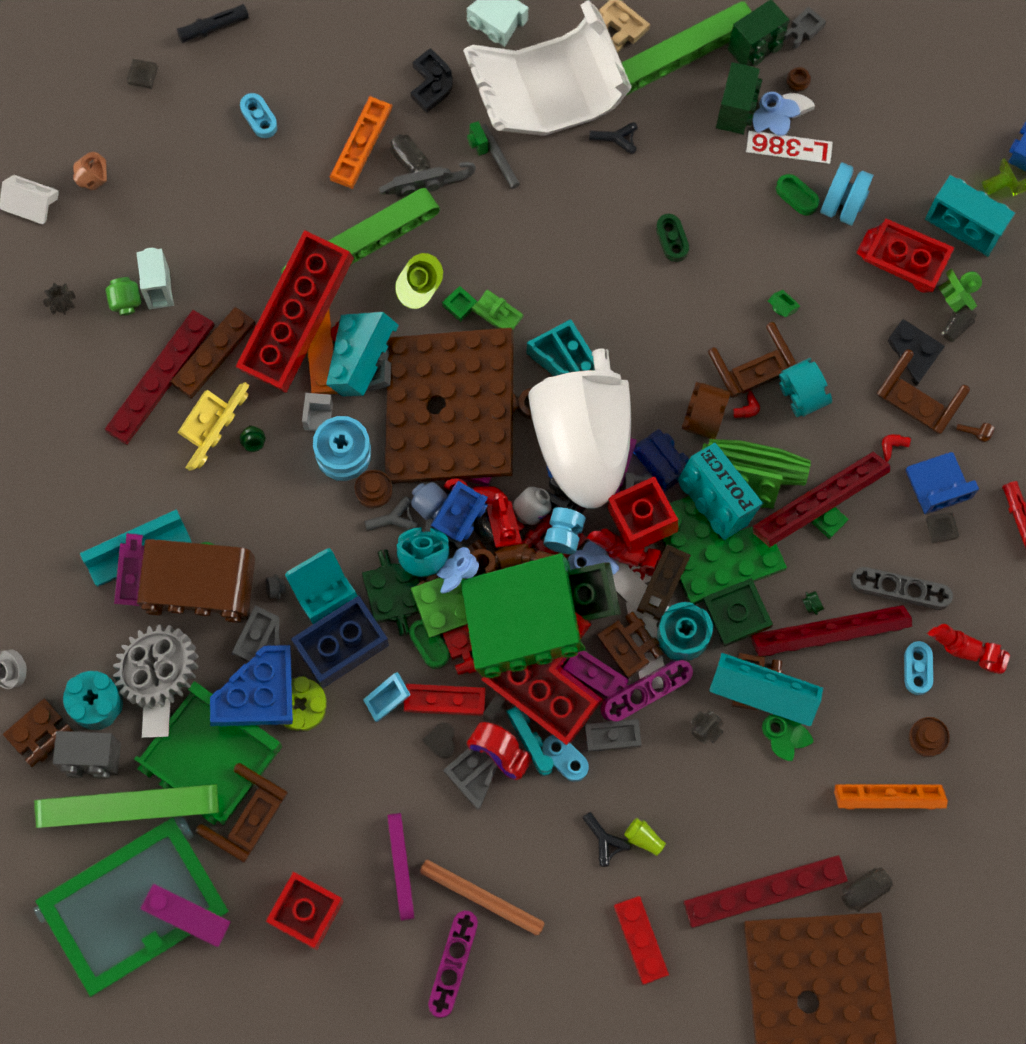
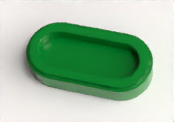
M785 174L778 179L776 192L793 209L806 216L812 215L817 211L820 203L818 195L798 177L792 174Z
M422 620L415 621L409 630L412 643L428 667L432 669L443 668L448 663L450 657L448 647L440 635L428 638Z

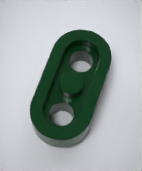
M674 214L662 215L657 221L656 232L664 255L672 262L683 261L688 255L689 243L682 223ZM670 227L672 231H666L664 228ZM674 248L679 249L680 252H679V253H674V252L672 251V249H674Z

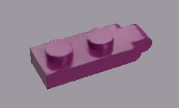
M127 533L126 544L120 543L114 604L139 606L137 598L144 545H142L143 535Z
M585 651L578 652L577 656L571 657L563 668L578 681L604 698H608L628 686L629 680Z

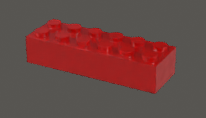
M306 230L303 231L236 365L240 371L287 393L354 259L350 251Z

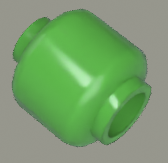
M129 277L110 281V285L106 288L110 310L119 312L120 316L135 313L134 309L141 304L138 284L135 281H130Z

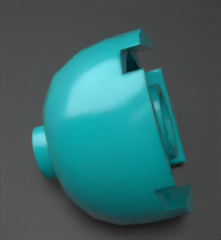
M422 527L405 531L398 538V561L404 570L412 575L426 577L436 574L448 559V538L437 529L430 528V532H422Z

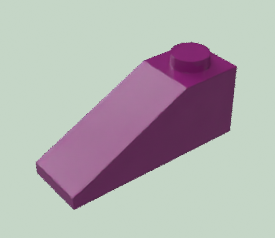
M154 883L140 908L144 912L216 947H219L231 924L230 921Z

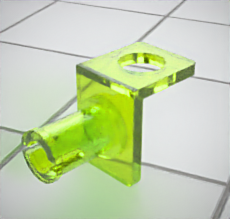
M1005 158L1000 163L1001 173L982 181L983 189H987L986 194L988 196L1005 187L1010 188L1014 196L1026 191V179L1018 182Z

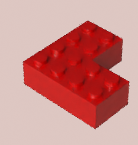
M575 612L581 640L592 624ZM563 657L552 659V662L544 665L532 664L526 666V669L522 671L510 670L502 672L500 676L495 678L483 677L481 679L566 745L575 739L603 700L561 668L567 659Z

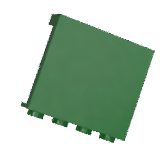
M562 553L461 580L475 670L483 677L495 678L500 676L502 672L510 670L522 671L526 669V666L532 664L544 665L552 662V659L559 657L571 658L577 656L578 652L586 651L585 646L580 641L568 572H571L570 565Z
M194 681L191 687L188 688L190 694L169 719L168 737H156L140 758L136 756L134 760L140 764L137 768L140 772L149 778L155 775L161 780L159 785L164 789L217 784L219 812L202 814L201 816L213 825L218 821L224 826L255 785L235 773L234 766L237 763H241L262 775L282 749V745L257 725L210 726V696L212 693Z

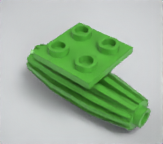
M709 439L708 444L703 443L702 450L713 443L718 445L762 501L761 508L774 509L780 485L805 486L807 483L811 460L783 449L741 440Z

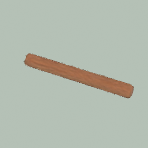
M426 860L420 869L422 875L535 935H539L545 923L542 920L429 860Z

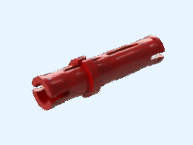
M1013 481L1003 485L1002 489L1010 506L1008 511L1010 514H1013L1026 548V502L1022 496L1018 481Z

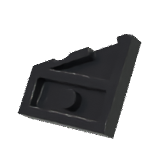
M902 319L888 339V343L893 351L898 354L899 359L905 350L913 351L914 356L907 365V369L913 377L912 382L916 386H918L945 347L904 319Z

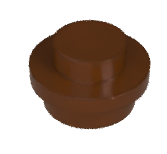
M796 67L788 73L786 81L792 90L803 91L809 87L811 76L805 68Z

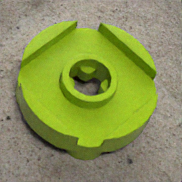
M303 676L291 679L292 724L282 725L290 730L308 731L315 728L324 719L327 708L326 696L323 689L315 681ZM298 698L300 700H307L305 702L306 709L303 711L300 708L293 709L295 700Z

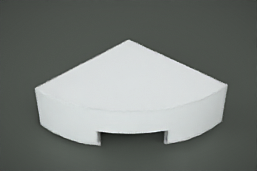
M796 93L782 95L783 99H792L798 104L800 109V115L798 116L815 108V104L804 95Z

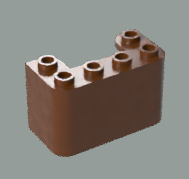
M147 539L144 545L137 604L149 615L161 616L162 611L184 614V610L195 611L194 614L199 616H211V612L219 613L221 617L225 618L226 622L241 623V619H248L255 556L251 550L241 547Z

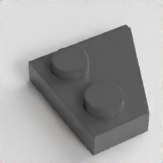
M255 605L232 651V655L249 662L263 646L280 645L279 616Z
M468 748L448 765L443 772L470 803L479 810L497 765L486 752L481 753Z

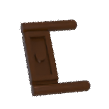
M769 322L766 325V329L778 350L733 368L731 371L728 370L717 348L712 347L708 350V354L727 390L731 392V398H735L741 393L744 394L780 378L779 374H781V371L797 364L774 322Z
M907 349L876 395L941 435L970 392V388L967 385H962L947 408L944 407L941 403L899 378L914 356L913 351Z
M237 763L234 766V772L259 788L227 839L203 824H199L195 832L245 863L288 792L245 765Z

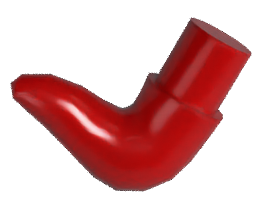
M749 391L747 395L748 406L733 408L734 418L744 417L745 419L756 416L761 408L752 391Z
M897 434L885 436L882 439L884 460L886 462L890 460L893 446L909 448L911 438Z

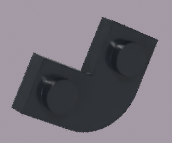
M431 48L412 62L413 68L425 81L410 92L411 98L426 113L443 101L450 94L453 86L450 67Z

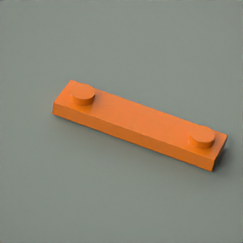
M369 96L330 175V181L353 189L392 110V104Z
M328 309L308 349L311 391L315 394H338L326 385L333 354V340L330 335V309Z
M837 784L834 790L838 808L850 810L855 808H926L933 810L936 808H947L948 802L941 784Z

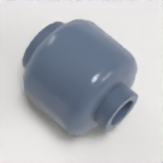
M430 482L426 485L421 483L412 492L414 497L411 505L425 520L435 519L448 495L436 483Z

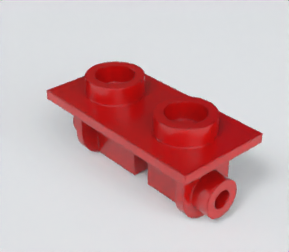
M503 493L495 494L492 503L487 504L486 509L496 548L522 544L512 502L508 501V498Z

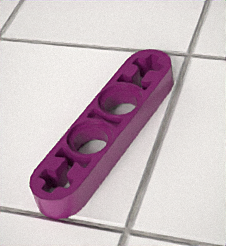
M685 660L671 661L606 698L601 704V715L608 721L623 720L690 681L693 675L692 666ZM678 668H683L684 671L681 673V676L668 677V675L676 673ZM656 677H660L663 680V688L659 692H656L652 687V681ZM634 689L639 690L642 695L641 701L636 705L630 699V694ZM624 702L626 706L618 708L616 714H610L609 710L612 709L611 703L619 705Z
M401 813L388 814L401 921L415 919L402 816Z
M464 910L459 912L451 926L428 1003L430 1012L437 1018H444L451 1014L478 927L477 917L470 911ZM465 916L470 917V922L473 924V927H468L465 932V937H470L469 942L462 938H453L454 932L460 935L461 925L458 924V920H464ZM461 943L464 945L466 950L463 957L457 959L450 955L449 949L452 944ZM448 969L455 971L457 974V981L451 986H447L441 981L442 973ZM438 986L447 991H454L452 997L449 994L446 995L445 1003L449 1005V1008L443 1009L441 1013L436 1012L437 1007L433 1005L434 1000L439 1001L442 992H436Z

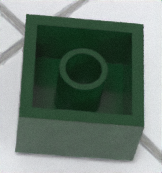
M773 0L767 1L733 24L728 51L740 64L747 66L759 65L765 56L771 52L774 54L783 47L790 19Z
M731 62L716 129L744 135L746 126L751 127L763 80L758 78L760 68Z
M599 563L571 569V572H568L574 609L577 614L587 621L621 614L610 563Z

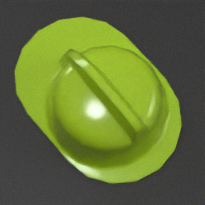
M421 253L408 261L395 283L397 298L404 306L410 309H418L424 307L429 302L443 279V269L439 260L431 254Z

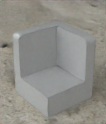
M305 393L302 416L304 430L316 431L324 421L331 418L333 407L331 395Z

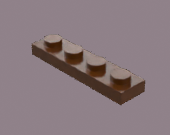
M234 307L171 380L172 385L192 399L256 325L255 320L237 307Z

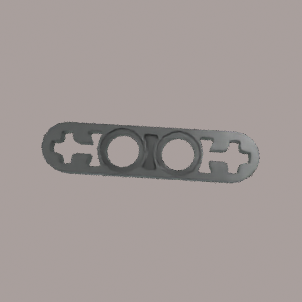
M857 568L850 578V584L857 592L935 610L945 609L953 599L951 589L944 584L873 568ZM861 574L866 575L865 579L868 581H874L876 577H879L876 589L873 588L875 583L866 582L865 585H861V581L857 578ZM885 579L892 580L895 583V590L892 592L885 591L882 587V581ZM908 586H918L921 590L920 597H911L907 592ZM927 588L930 589L928 594L936 595L940 591L942 592V597L946 598L941 603L938 602L937 597L931 595L927 600H924Z

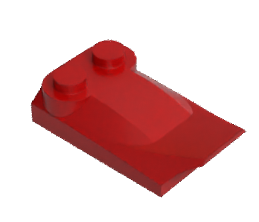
M885 218L882 224L867 230L856 253L865 262L913 283V286L919 292L928 293L935 290L955 247Z

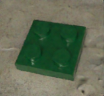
M752 578L703 597L705 606L724 647L773 627V623Z

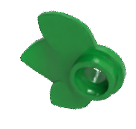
M769 715L762 723V732L767 739L771 740L772 751L785 761H793L794 748L807 747L814 741L809 731L801 723L781 716ZM777 724L779 732H772L770 725Z

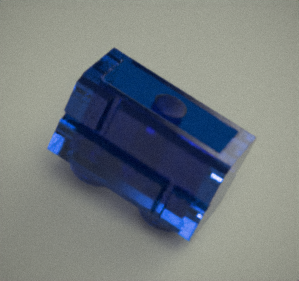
M657 429L647 438L637 443L633 453L648 472L652 474V477H656L660 487L665 492L676 483H679L678 478L689 459L683 452L678 453L674 448L675 442L668 433L663 434L660 429Z

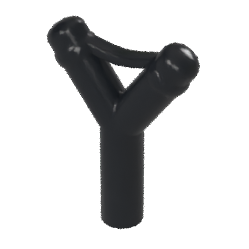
M632 122L615 132L590 130L589 140L615 142L626 152L634 154L637 147L633 143V135L638 126L635 122ZM631 134L630 142L623 137Z
M591 812L582 817L598 839V859L601 867L609 866L610 859L616 853L631 849L632 843L628 842L627 839L607 834ZM609 845L619 848L609 856Z

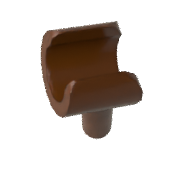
M983 423L980 429L958 424L956 430L976 435L980 441L987 442L994 434L995 428L988 423Z

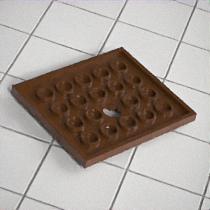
M511 327L389 337L388 361L391 363L390 386L387 387L385 474L389 477L392 484L441 481L456 478L471 479L513 476L514 331ZM434 397H442L446 401V406L441 409L439 414H431L427 409L429 401Z
M881 912L744 921L755 1044H897ZM804 991L813 992L818 998L819 1005L813 1013H804L798 1007V997Z

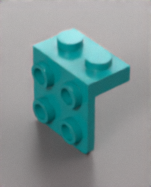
M330 548L317 553L285 574L300 606L312 624H315L357 597L356 591L344 576L335 554Z

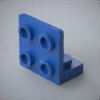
M953 452L908 466L905 470L925 515L970 500L979 490L975 480L966 482Z

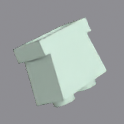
M476 0L467 8V21L471 27L481 30L487 34L490 40L500 43L505 47L518 25L522 27L528 21V7L518 0Z
M147 248L136 252L140 289L148 309L174 306L170 270L163 250Z

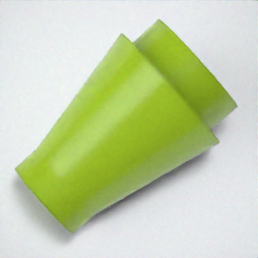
M638 818L633 820L624 833V836L628 838V842L653 853L655 856L663 850L666 844L645 820L640 821Z

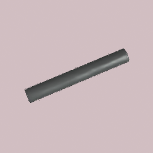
M486 124L481 125L488 140V148L511 189L518 187L520 183Z

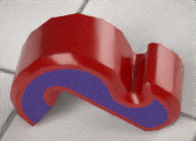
M480 722L467 741L469 749L481 753L486 752L503 774L513 780L521 779L532 762L530 753L519 748V743L515 736L501 726L490 722Z

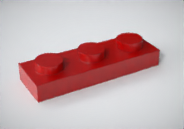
M405 684L410 696L404 700V712L484 716L485 688Z
M640 896L615 904L614 909L642 985L669 976Z

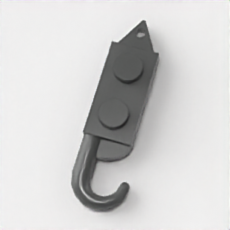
M462 162L459 166L467 167V169L452 173L449 169L441 168L440 166L393 177V181L379 188L380 194H395L396 197H406L421 188L435 191L443 187L444 184L469 178L475 173L476 166L472 162Z

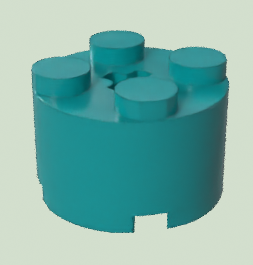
M811 358L805 359L781 371V374H779L782 381L779 383L780 389L785 397L790 395L793 401L791 408L797 418L800 416L805 417L832 403L831 393L826 395L824 391L825 387L828 386L815 361L811 363Z
M680 602L672 605L663 614L657 629V640L660 643V648L672 660L689 661L699 657L706 650L713 632L712 620L703 608L701 609L693 603ZM684 628L685 632H690L686 636L684 633H680V629Z
M86 671L68 680L63 695V703L66 712L80 726L89 730H101L109 727L117 716L120 715L123 708V697L115 683L106 674L98 671ZM96 696L98 699H95L94 704L90 705L89 701L92 700V697Z

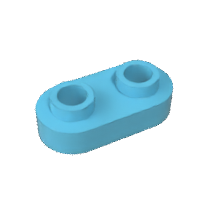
M255 93L245 95L240 101L243 116L258 137H272L277 131L275 116L260 95ZM252 107H256V108H257V109L254 110V111L249 110V109L252 108ZM265 125L269 126L267 129H262Z
M921 641L911 643L904 653L905 686L914 695L927 693L933 685L932 649L928 644ZM913 653H919L921 660L914 659ZM914 679H920L922 686H916Z
M554 735L546 738L542 751L544 755L550 756L553 759V766L569 781L578 782L584 779L589 769L587 759L571 743L566 745ZM555 743L559 744L561 746V750L559 752L552 751L551 746ZM573 762H577L580 765L578 771L571 769L570 765Z

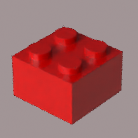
M655 476L616 493L608 499V511L630 553L678 532V518Z
M293 871L266 922L317 951L344 900Z

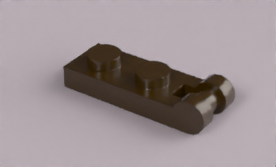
M668 544L666 545L639 603L637 612L644 614V612L654 616V620L660 622L691 557L690 554ZM652 596L661 599L658 607L649 603Z

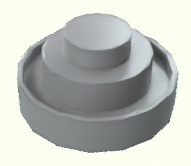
M13 649L0 651V686L4 689L20 687L26 678L27 666L25 661Z

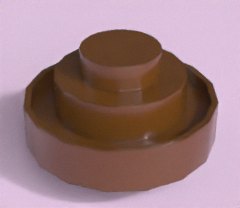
M368 470L360 474L354 486L355 495L359 503L373 509L387 504L393 492L389 477L378 470Z
M925 717L912 725L909 732V741L911 747L918 754L924 757H934L941 754L947 748L950 742V733L947 726L941 720L935 717Z

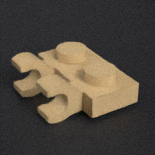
M609 0L599 9L607 29L611 26L618 31L611 38L617 53L623 48L627 40L634 44L649 30L650 24L621 0Z

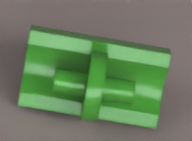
M951 268L946 272L949 280L938 288L955 313L966 305L973 310L977 307V304L970 293L976 292L981 287L982 279L980 275L973 271L967 272L959 281Z
M488 289L472 307L473 312L496 328L511 327L514 329L523 318L521 312L506 303L504 298H499Z

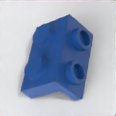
M457 481L430 526L443 532L456 542H461L463 539L467 540L474 530L472 523L475 518H480L488 506L485 503L488 497Z

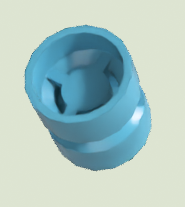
M554 508L549 523L552 528L547 529L543 545L558 553L575 554L580 540L577 534L582 533L586 519L585 516L568 508Z

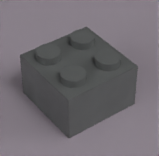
M56 731L53 764L61 770L60 772L66 773V777L82 778L83 774H93V778L110 779V775H118L121 743L112 733Z

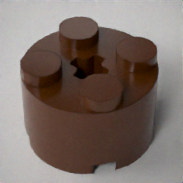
M696 382L681 429L708 439H716L731 392L702 382Z

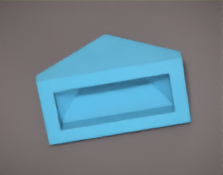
M397 672L363 700L375 722H378L406 700L410 693Z

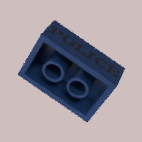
M359 595L291 638L294 647L322 689L389 646L388 638Z

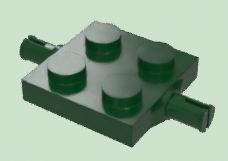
M384 549L383 552L380 550L377 554L381 566L374 570L362 572L372 616L377 623L386 621L396 622L399 636H404V632L406 636L409 634L406 619L412 615L419 614L410 590L412 587L417 586L419 581L417 576L406 572L401 564H391L388 549Z

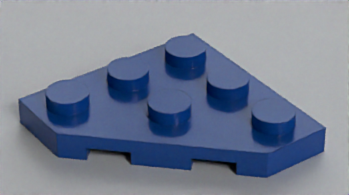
M290 645L263 646L246 665L244 664L229 678V681L220 690H217L210 696V726L292 724Z

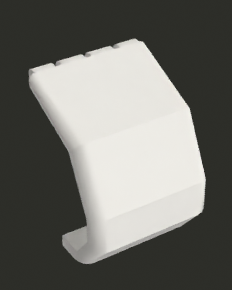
M588 0L581 4L585 18L577 28L562 37L517 51L471 45L463 50L477 87L480 88L479 92L485 107L488 109L487 113L491 123L496 130L541 136L553 134L594 121L614 110L631 90L630 82L603 17L592 2Z

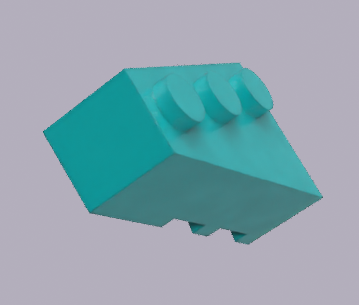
M384 312L341 315L326 385L343 397L364 396L378 368L376 363L381 353L386 352L388 348L386 343L392 331L396 332L399 324Z
M571 319L527 342L526 354L552 376L595 370L592 352Z

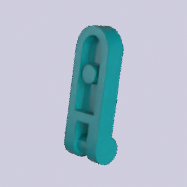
M516 706L507 710L509 720L524 748L530 753L537 772L542 776L551 774L554 765L553 759L543 754L540 748L543 746V743L536 731L532 733L527 725L530 723L528 715Z

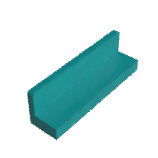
M176 509L80 553V556L88 568L94 584L99 587L117 579L120 543L126 544L127 533L143 535L142 545H145V540L147 539L192 543Z
M721 653L709 691L806 726H811L821 703L823 687Z

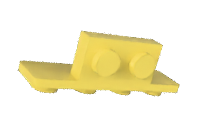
M246 382L240 384L227 403L209 390L204 391L177 432L198 446V449L185 467L186 469L191 471L196 468L200 469L208 458L206 452L210 446L213 448L219 442L222 436L219 432L224 425L227 427L235 417L234 409L237 405L241 406L248 397L249 393L246 391L250 386Z

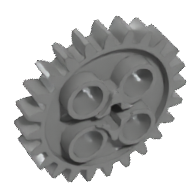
M158 624L156 631L148 626L146 634L139 630V638L129 637L131 644L129 646H121L125 652L124 654L116 655L121 662L113 664V667L118 671L113 674V677L118 681L115 685L120 690V693L133 705L137 703L143 708L147 704L153 709L156 702L161 707H164L165 699L173 703L174 694L183 696L181 688L191 687L187 680L196 677L191 670L198 668L194 660L199 658V656L194 651L196 647L191 642V639L186 634H183L179 628L174 630L171 625H168L164 629L161 624Z

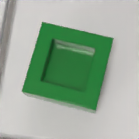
M479 121L469 124L470 134L467 135L470 147L472 149L476 148L479 156L488 153V140Z
M459 286L442 302V306L461 322L472 312V307L478 301Z
M784 290L773 293L768 300L773 310L785 318L795 314L800 308V305Z
M834 507L811 521V523L830 540L849 519Z

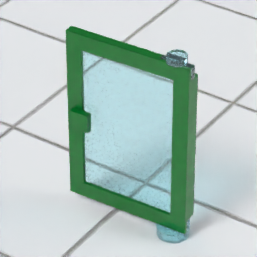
M184 816L170 818L35 900L38 905L34 908L37 918L41 923L47 921L90 997L191 935L140 909L153 883L220 917L229 912L188 842L189 839L194 837V833Z

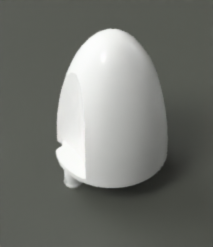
M596 349L592 352L595 370L571 372L545 378L542 382L535 385L528 395L538 443L552 476L573 502L579 506L593 509L606 504L608 499L617 491L625 472L630 448L631 401L628 380H621V375L611 370L608 349Z

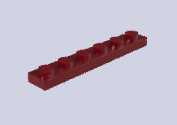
M195 310L190 312L105 427V431L128 445L172 385L171 380L194 355L214 328L213 321Z
M874 451L755 524L753 526V533L769 548L890 473V464Z
M901 605L760 632L752 635L751 638L758 656H772L775 653L798 651L801 648L823 646L831 642L849 641L852 638L862 636H875L878 633L888 631H900L904 628L912 627V617L905 606Z
M837 855L683 901L692 929L848 882L840 856Z

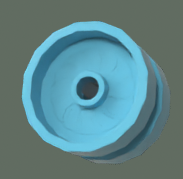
M841 162L820 213L832 218L835 216L839 206L843 205L840 221L852 226L858 211L861 212L870 192L868 188L874 175L862 170L858 173L854 184H852L850 180L854 172L853 166Z
M336 416L327 419L317 428L313 436V450L319 469L326 476L338 481H348L359 477L360 474L366 471L371 461V445L366 428L358 420L348 416Z

